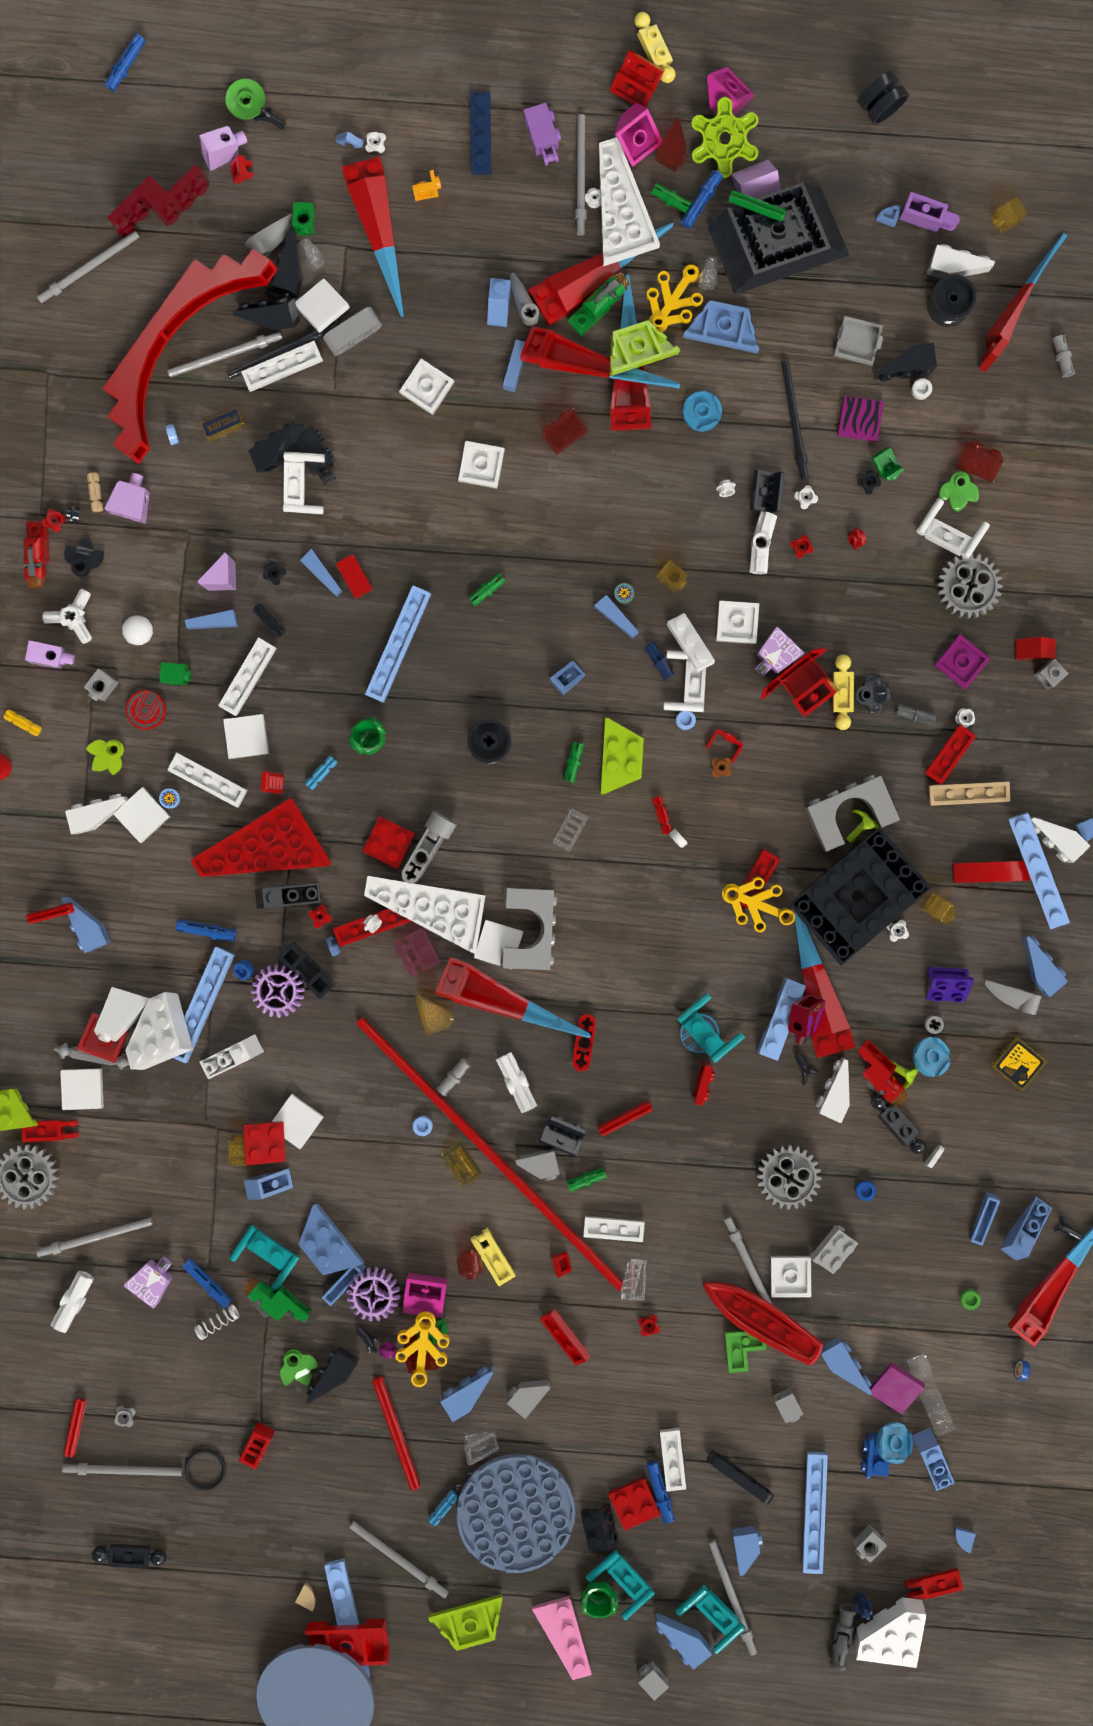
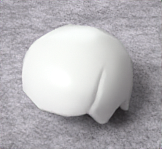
M139 615L131 616L125 620L122 626V635L129 644L143 645L151 639L153 626L145 617Z

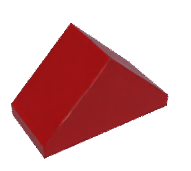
M1035 637L1015 640V660L1056 659V639Z

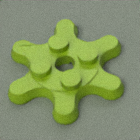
M723 97L718 101V113L715 118L707 119L703 115H696L692 119V127L703 135V143L693 150L692 158L696 163H702L708 158H714L718 163V172L723 175V178H728L732 174V162L736 157H744L748 161H753L758 157V149L747 141V133L757 126L759 119L753 112L747 113L742 118L735 117L732 113L731 99ZM723 132H728L731 136L728 144H723L720 140Z

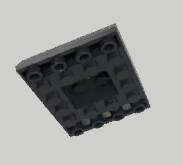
M805 182L756 198L785 209L786 216L783 221H778L739 205H734L724 210L708 226L735 295L849 256L847 247L821 187ZM780 227L784 231L782 233H775L773 230Z
M878 827L804 888L789 906L839 965L842 966L932 887L887 834ZM856 890L862 894V899L859 902H855L852 899V893Z

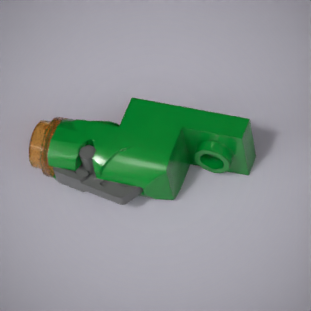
M619 272L608 278L582 304V307L568 319V324L580 337L610 311V307L627 290L630 283L624 274Z
M253 1277L243 1288L249 1301L264 1318L271 1316L279 1321L290 1310L291 1315L295 1319L305 1322L312 1312L283 1286L274 1293V1289Z

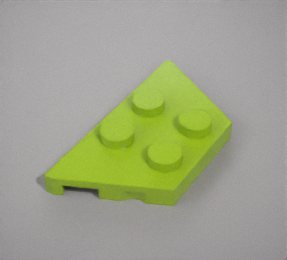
M649 320L613 331L611 334L610 375L613 376L677 355L680 349L678 346H672L666 340L667 337L662 332H659Z
M605 718L602 795L639 780L642 777L644 738L609 718Z
M17 1089L0 1091V1131L38 1126L37 1121L33 1120L28 1113L29 1108L22 1101Z
M499 1594L429 1614L428 1618L431 1623H434L440 1629V1633L450 1641V1644L456 1651L494 1641L503 1596Z

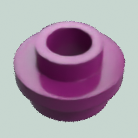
M385 1342L379 1346L378 1350L381 1357L392 1359L395 1358L398 1348L393 1343Z

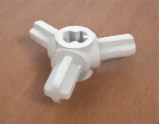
M80 589L72 605L68 604L67 607L61 608L60 611L43 612V622L46 624L61 623L62 626H68L70 630L74 629L83 644L88 643L92 636L84 625L86 620L84 619L85 612L83 609L91 594L84 589ZM72 613L76 614V616H73V617H75L74 620H71V619H70V618H72V617L70 616Z

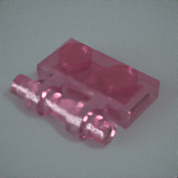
M424 927L405 936L409 944L404 946L401 939L394 942L397 948L395 951L397 955L401 956L405 964L403 967L405 971L409 972L411 978L418 975L415 969L416 966L420 965L424 972L441 963ZM410 949H412L416 957L414 961H411L407 953Z

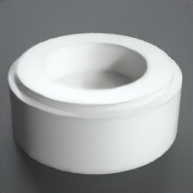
M925 378L917 379L911 387L912 395L919 400L926 399L932 392V384Z
M675 829L669 833V836L680 848L687 844L686 840Z

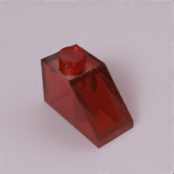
M676 118L655 157V161L674 172L677 171L679 166L683 167L688 157L686 155L687 146L679 119Z

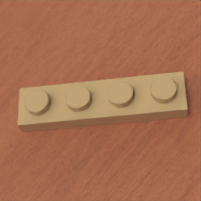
M992 782L928 786L929 806L1010 802V783Z

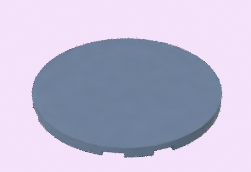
M507 1454L493 1458L475 1470L461 1490L456 1513L458 1531L467 1550L483 1565L493 1570L506 1571V1573H523L535 1570L553 1560L554 1556L565 1547L571 1536L575 1522V1503L571 1488L557 1468L539 1457L528 1454Z
M300 1644L281 1651L265 1666L257 1686L258 1710L266 1726H369L375 1709L374 1689L365 1670L348 1654L340 1653L331 1649L330 1646L315 1644V1646Z

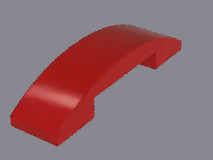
M1025 861L953 863V883L1032 881Z

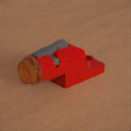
M42 521L26 522L27 538L24 539L23 556L24 579L28 588H43L46 582V562H50L48 527H44Z
M866 1039L861 1044L858 1052L865 1061L870 1063L862 1073L867 1080V1087L877 1094L883 1095L889 1103L896 1106L901 1105L908 1097V1094L897 1079L891 1076L897 1066L870 1040Z

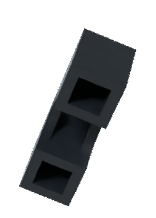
M292 942L278 956L291 971L299 974L306 982V986L319 999L323 998L337 984L296 942Z

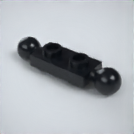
M875 1094L872 1096L871 1105L874 1109L882 1111L877 1117L903 1146L910 1143V1150L914 1154H922L926 1149V1144L922 1139L915 1138L919 1133L915 1126L893 1102L886 1105L887 1101L883 1095Z
M110 1544L109 1551L103 1546H98L93 1549L91 1554L93 1561L96 1563H102L108 1559V1567L147 1569L149 1561L155 1566H161L167 1559L165 1551L157 1549L150 1553V1546Z

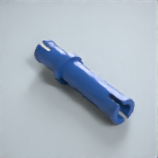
M134 34L117 64L112 66L113 70L104 82V85L112 92H115L122 79L126 78L128 69L146 43L141 35Z
M712 170L707 181L700 186L697 197L680 221L684 227L692 228L710 197L714 196L716 187L723 179V175L717 170Z
M178 919L176 923V931L207 936L211 937L212 940L222 939L235 942L237 937L236 929L223 928L217 924L213 926Z
M192 1258L182 1266L208 1292L207 1295L209 1297L212 1296L223 1309L233 1300L220 1288L221 1285L219 1283L216 1284Z
M651 1461L646 1464L656 1496L655 1503L659 1507L663 1523L668 1524L675 1521L670 1504L671 1498L666 1492L658 1461Z

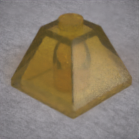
M419 993L415 997L426 1036L452 1026L451 1022H454L451 1010L448 1011L445 1005L424 993Z

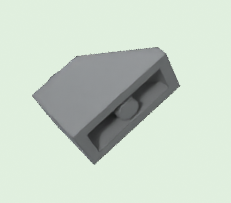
M554 1148L516 1157L515 1161L518 1166L539 1179L545 1178L548 1181L556 1179V1175H560Z
M549 1380L520 1382L517 1387L513 1386L508 1391L507 1405L526 1419L549 1391L551 1382Z

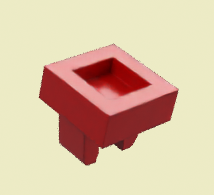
M237 155L230 163L233 183H241L243 180H250L254 176L253 172L246 170V168H250L253 165L252 162L245 160L243 155Z

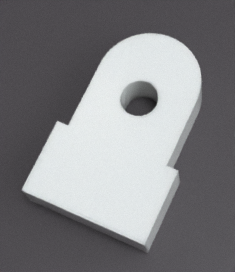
M938 1145L924 1164L932 1168L945 1148Z

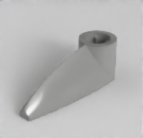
M292 213L250 237L245 242L249 252L254 249L268 257L271 251L288 234L292 226Z
M511 273L509 275L511 288L521 320L527 327L535 326L539 322V309L533 303L516 274ZM530 312L534 317L530 318L527 316V313Z
M985 980V986L1002 1002L1022 1012L1036 1015L1041 995Z

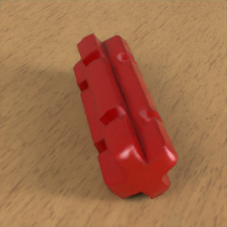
M662 796L652 798V803L656 807L655 812L659 824L662 826L660 827L663 834H668L673 829L668 822L670 820L666 807L663 806Z

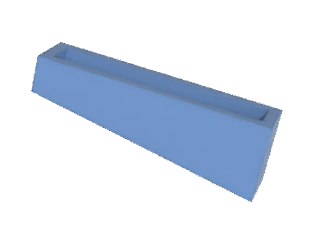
M515 341L503 382V390L514 393L516 391L524 362L520 359V354L525 345L523 341Z
M311 549L300 561L337 597L342 590Z
M607 595L594 605L595 609L632 639L639 634L637 629Z
M234 610L185 620L186 628L239 627Z
M985 1191L970 1236L971 1242L983 1246L1000 1203L997 1195Z
M362 1264L348 1268L323 1295L322 1299L331 1306L348 1289L349 1284L354 1282L353 1276L356 1274L355 1277L358 1278L360 1276L359 1273H363L366 1266Z

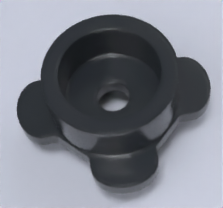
M868 470L863 478L858 479L857 484L862 486L866 494L870 495L876 487L881 485V480L878 479L873 471Z
M72 503V508L67 507L66 519L70 520L69 524L72 522L78 523L80 507L74 506V503Z
M270 562L263 573V578L272 581L277 586L281 583L282 576L286 575V570L283 567H278L275 562Z

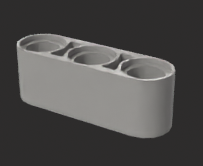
M367 307L327 332L323 339L333 355L337 356L381 328L382 323L373 309Z

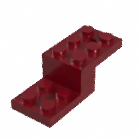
M196 164L168 192L149 175L107 219L122 238L130 234L134 226L148 216L150 210L168 227L178 220L179 215L184 210L192 206L193 201L198 196H202L207 191L209 184L202 170Z

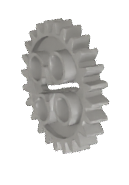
M973 553L969 559L960 555V560L954 557L953 563L947 562L946 566L948 569L942 568L941 572L944 575L938 576L942 583L936 585V587L942 588L937 593V595H943L944 597L940 600V603L946 601L945 609L951 607V614L958 611L959 618L965 613L966 619H969L972 614L975 618L979 617V612L985 615L987 613L986 609L992 610V604L999 602L995 597L1002 595L997 589L1003 587V585L998 584L1002 577H996L995 575L999 572V569H992L995 563L988 565V558L981 561V554L977 555L974 559ZM959 569L966 571V578L960 577ZM975 569L976 572H975V575H974L973 578H972V573H973L972 570ZM979 575H983L986 578L985 584H981L978 581ZM971 581L970 586L973 588L968 591L969 586L966 584ZM954 588H958L961 591V597H956L953 594ZM966 594H967V600H966L967 602L964 603L963 600H964V597H965ZM973 594L979 595V603H975L973 601Z
M27 1144L25 1149L23 1145H19L17 1149L15 1147L11 1148L10 1153L6 1152L3 1154L4 1158L0 1159V1192L4 1193L1 1198L2 1200L7 1197L9 1198L8 1205L15 1202V1208L22 1204L24 1210L29 1205L33 1209L36 1207V1203L41 1206L44 1204L43 1200L47 1202L50 1199L49 1195L55 1194L52 1188H56L59 1185L54 1182L60 1178V1176L55 1175L59 1168H53L57 1161L49 1160L52 1154L44 1155L45 1148L39 1152L38 1145L34 1146L33 1149H31L30 1144ZM25 1158L30 1160V1167H27L24 1164ZM10 1171L15 1173L16 1180L10 1178ZM38 1173L43 1174V1176H44V1181H43V1182L40 1181V1180H38V1178H37V1174H38ZM23 1186L29 1189V1195L23 1192Z
M788 1144L787 1149L780 1145V1151L772 1148L774 1154L766 1153L768 1159H761L764 1166L757 1167L762 1171V1173L756 1174L757 1178L762 1179L757 1182V1185L764 1186L760 1190L761 1194L767 1193L765 1199L769 1200L772 1198L771 1204L775 1205L778 1202L780 1209L784 1204H786L788 1210H790L792 1204L796 1209H798V1203L806 1206L804 1200L812 1201L810 1195H817L814 1188L821 1187L816 1182L822 1180L821 1176L816 1175L821 1172V1169L814 1168L818 1162L816 1160L811 1161L813 1158L812 1154L806 1156L807 1150L805 1148L799 1152L800 1147L796 1145L794 1150H792L790 1144ZM790 1159L791 1163L788 1167H781L782 1160ZM774 1167L779 1168L787 1175L791 1174L795 1180L803 1183L804 1186L801 1187L793 1180L786 1179L783 1174L775 1171ZM800 1170H807L806 1177H798V1172ZM773 1176L780 1177L778 1184L773 1185L770 1183ZM791 1186L797 1187V1191L793 1195L787 1194Z

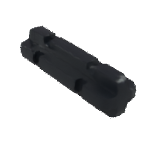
M261 604L253 608V612L258 617L260 616L261 621L269 630H272V633L277 638H280L285 633V630L280 625L278 626L279 623Z

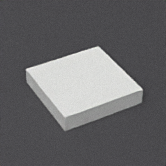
M322 279L295 302L297 310L319 333L350 308L348 303L325 279Z
M420 359L399 393L433 415L454 384V380L423 359Z
M465 441L458 481L498 489L505 448Z
M719 601L716 641L756 644L759 603Z
M263 714L223 719L229 759L269 754Z
M144 787L114 813L116 818L139 843L144 842L171 817Z
M485 920L474 958L500 966L501 947L518 948L523 931Z
M102 1068L61 1070L62 1110L101 1109L104 1107Z
M292 1093L272 1122L283 1121L284 1138L301 1149L324 1116Z
M770 1256L771 1297H811L810 1256Z

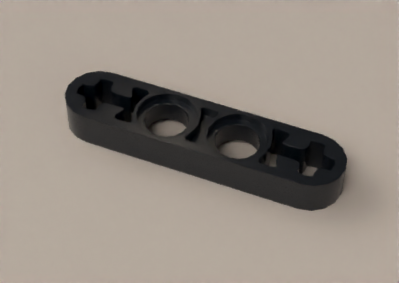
M714 1450L706 1457V1460L717 1470L763 1503L770 1504L774 1494L764 1485Z

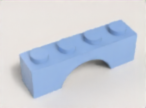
M784 977L777 995L773 1015L766 1030L763 1032L757 1048L759 1054L778 1061L789 1032L788 1024L792 1003L802 997L805 985Z

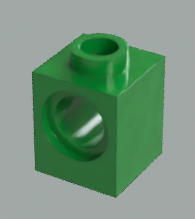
M293 202L292 227L295 233L301 236L315 234L316 209L314 204ZM308 217L309 219L306 223H300L301 218Z
M161 662L160 683L188 685V681L191 680L189 666Z

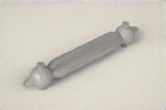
M68 1043L54 1048L62 1059L69 1055L73 1059L110 1066L117 1064L120 1070L129 1065L128 1059L125 1057L126 1054H122V1056L117 1058L116 1063H112L77 1050V1047L69 1048L67 1046Z

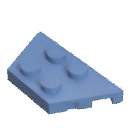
M710 300L683 335V338L747 352L758 354L759 351L749 308Z
M314 1204L298 1245L321 1274L326 1275L364 1264V1260L318 1204Z

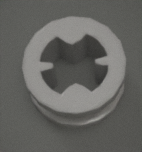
M931 1015L925 1019L924 1027L928 1032L938 1034L943 1030L944 1023L940 1017ZM931 1020L939 1022L937 1029L934 1030V1028L929 1027V1023L932 1024Z

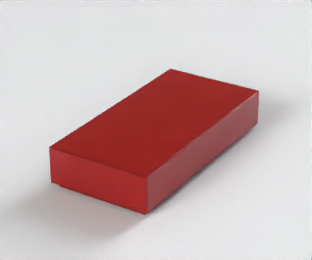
M353 554L336 563L355 599L373 590Z

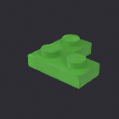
M743 1330L724 1331L728 1372L749 1371L747 1351L767 1350L766 1344Z

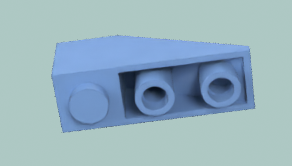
M70 897L61 898L63 902L61 905L70 902L74 904L75 911L68 914L70 918L69 925L71 930L76 932L78 937L77 944L81 950H84V953L112 943L103 923Z
M1023 935L1022 941L1031 981L1044 996L1051 997L1068 982L1065 978L1066 974L1059 966H1054L1051 962L1053 958L1046 951L1042 952L1038 947L1040 943L1033 936Z
M1037 1196L1034 1197L1007 1234L1000 1249L1016 1261L1029 1257L1052 1207Z
M838 1336L823 1345L821 1355L830 1370L867 1394H872L869 1389L872 1384L866 1374L864 1376L860 1374L859 1369H861V1366L856 1357L853 1359L850 1357L849 1352H851V1349L847 1342H841Z
M493 1366L481 1368L474 1377H466L459 1383V1386L454 1389L450 1387L442 1393L440 1402L452 1422L471 1411L493 1375Z
M927 1428L912 1435L936 1491L954 1484L943 1453L931 1429Z
M659 1613L655 1614L656 1629L660 1634L664 1633L666 1635L667 1641L673 1650L677 1649L679 1651L680 1658L685 1665L689 1664L694 1670L712 1655L710 1645L698 1630Z

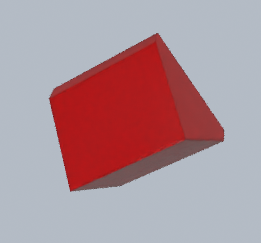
M567 1252L550 1256L557 1278L572 1271Z

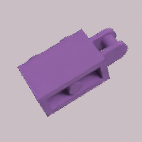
M547 103L524 109L525 124L536 156L541 154L545 166L552 161L559 162L556 149H559L558 141L561 140L559 129L554 128L553 122L555 118L552 109L548 110Z
M910 192L899 220L937 233L939 228L949 231L954 230L960 218L957 214L947 211V204Z

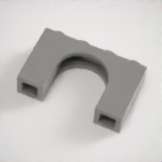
M873 774L864 778V783L857 785L855 782L845 786L846 790L841 793L836 790L827 794L828 798L820 801V798L808 802L809 806L805 810L824 852L845 844L836 824L835 816L839 805L846 799L856 798L865 802L880 828L900 820L881 776L875 777Z
M504 888L503 908L528 909L534 912L540 920L541 932L536 942L528 947H501V968L550 970V965L554 964V954H551V946L555 944V934H552V926L556 924L553 906L557 904V895L554 894V890Z

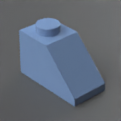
M491 278L487 325L507 327L511 280Z
M289 1168L244 1180L248 1200L264 1199L293 1188Z
M755 1525L732 1529L740 1576H744L760 1554L759 1545H763L761 1532L756 1531Z

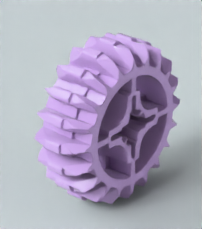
M275 964L274 970L269 965L267 966V971L264 969L260 970L262 976H255L259 983L252 982V986L257 987V989L251 990V994H257V997H254L252 1000H259L260 1003L256 1005L257 1008L264 1006L263 1014L269 1009L270 1017L274 1015L275 1011L278 1018L282 1016V1011L285 1016H288L289 1010L291 1012L296 1011L294 1005L301 1006L297 999H304V995L299 994V992L305 991L304 987L299 988V985L304 983V981L300 980L297 982L296 978L299 977V974L293 976L292 973L294 971L290 969L287 972L286 965H283L281 970L279 964ZM271 975H282L287 980L279 983L275 979L273 980ZM265 981L268 982L267 985L270 989L266 997H264L263 994V986ZM292 984L293 997L290 1001L287 995V988ZM275 986H277V988L284 986L280 991L281 996L280 994H275L271 997V995L275 993L274 991H276ZM276 998L284 1002L286 1006H274L269 1001Z
M367 1267L366 1273L364 1271L359 1273L360 1276L358 1278L355 1277L356 1274L353 1276L354 1282L350 1283L349 1286L351 1288L347 1289V1294L351 1295L347 1298V1301L353 1302L350 1305V1309L357 1308L354 1313L355 1315H358L360 1312L362 1313L361 1319H365L367 1315L369 1316V1321L373 1320V1316L376 1317L377 1321H380L381 1315L387 1318L388 1312L393 1313V1307L398 1306L396 1300L400 1299V1294L396 1292L400 1291V1287L394 1286L397 1283V1279L390 1280L393 1275L392 1273H389L387 1276L384 1275L386 1269L379 1273L378 1267L374 1268V1272L371 1271L370 1267ZM372 1280L370 1287L358 1289L363 1282ZM379 1281L387 1287L389 1292L380 1288ZM373 1287H374V1291H375V1294H376V1297L374 1298V1301H373V1297H372V1293H371V1291L373 1290ZM359 1296L367 1300L368 1307L361 1302ZM389 1299L384 1306L375 1308L376 1302Z

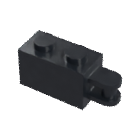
M310 426L301 432L295 445L300 453L325 454V462L305 461L312 475L318 474L325 486L327 481L336 479L330 468L334 465L331 460L334 456L329 447L324 448L322 444L324 438L319 429L315 431L313 426ZM325 469H328L327 473L321 475L320 472L324 471Z

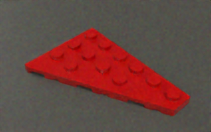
M293 798L285 801L190 860L200 877L332 865L331 860Z

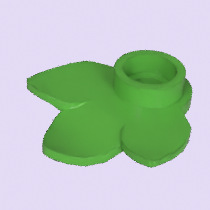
M958 471L951 476L949 482L942 485L939 491V498L942 500L949 499L953 510L959 512L968 501H978L979 491L977 486L970 482L967 473ZM959 478L963 479L962 485L957 484Z
M297 1349L287 1351L283 1359L284 1365L280 1370L282 1382L287 1386L296 1379L304 1385H309L312 1377L311 1370L318 1367L317 1361L313 1356L302 1354ZM296 1356L297 1361H292L290 1357Z

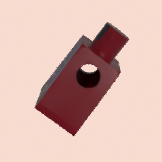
M806 994L792 1003L788 1031L795 1034L794 1042L805 1044L806 1038L817 1030L826 1000Z

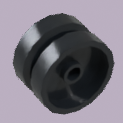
M888 71L874 80L857 99V103L863 111L869 110L867 116L874 126L892 116L910 96L903 85L897 86L899 79L893 71Z
M958 274L948 275L940 279L927 300V311L931 319L944 327L956 326L962 323L974 308L977 300L976 289L973 283L966 277Z
M492 719L476 723L469 731L467 738L468 748L472 756L485 764H497L503 761L510 753L512 746L511 735L507 728L501 722ZM488 739H492L494 741V744L488 746L486 744V741Z

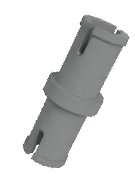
M1056 336L1052 339L1057 354L1055 356L1056 361H1059L1062 378L1070 377L1075 374L1071 361L1072 353L1068 350L1066 336Z
M461 1058L452 1071L449 1070L447 1072V1077L436 1089L442 1095L447 1096L454 1085L460 1083V1078L471 1067L470 1063Z

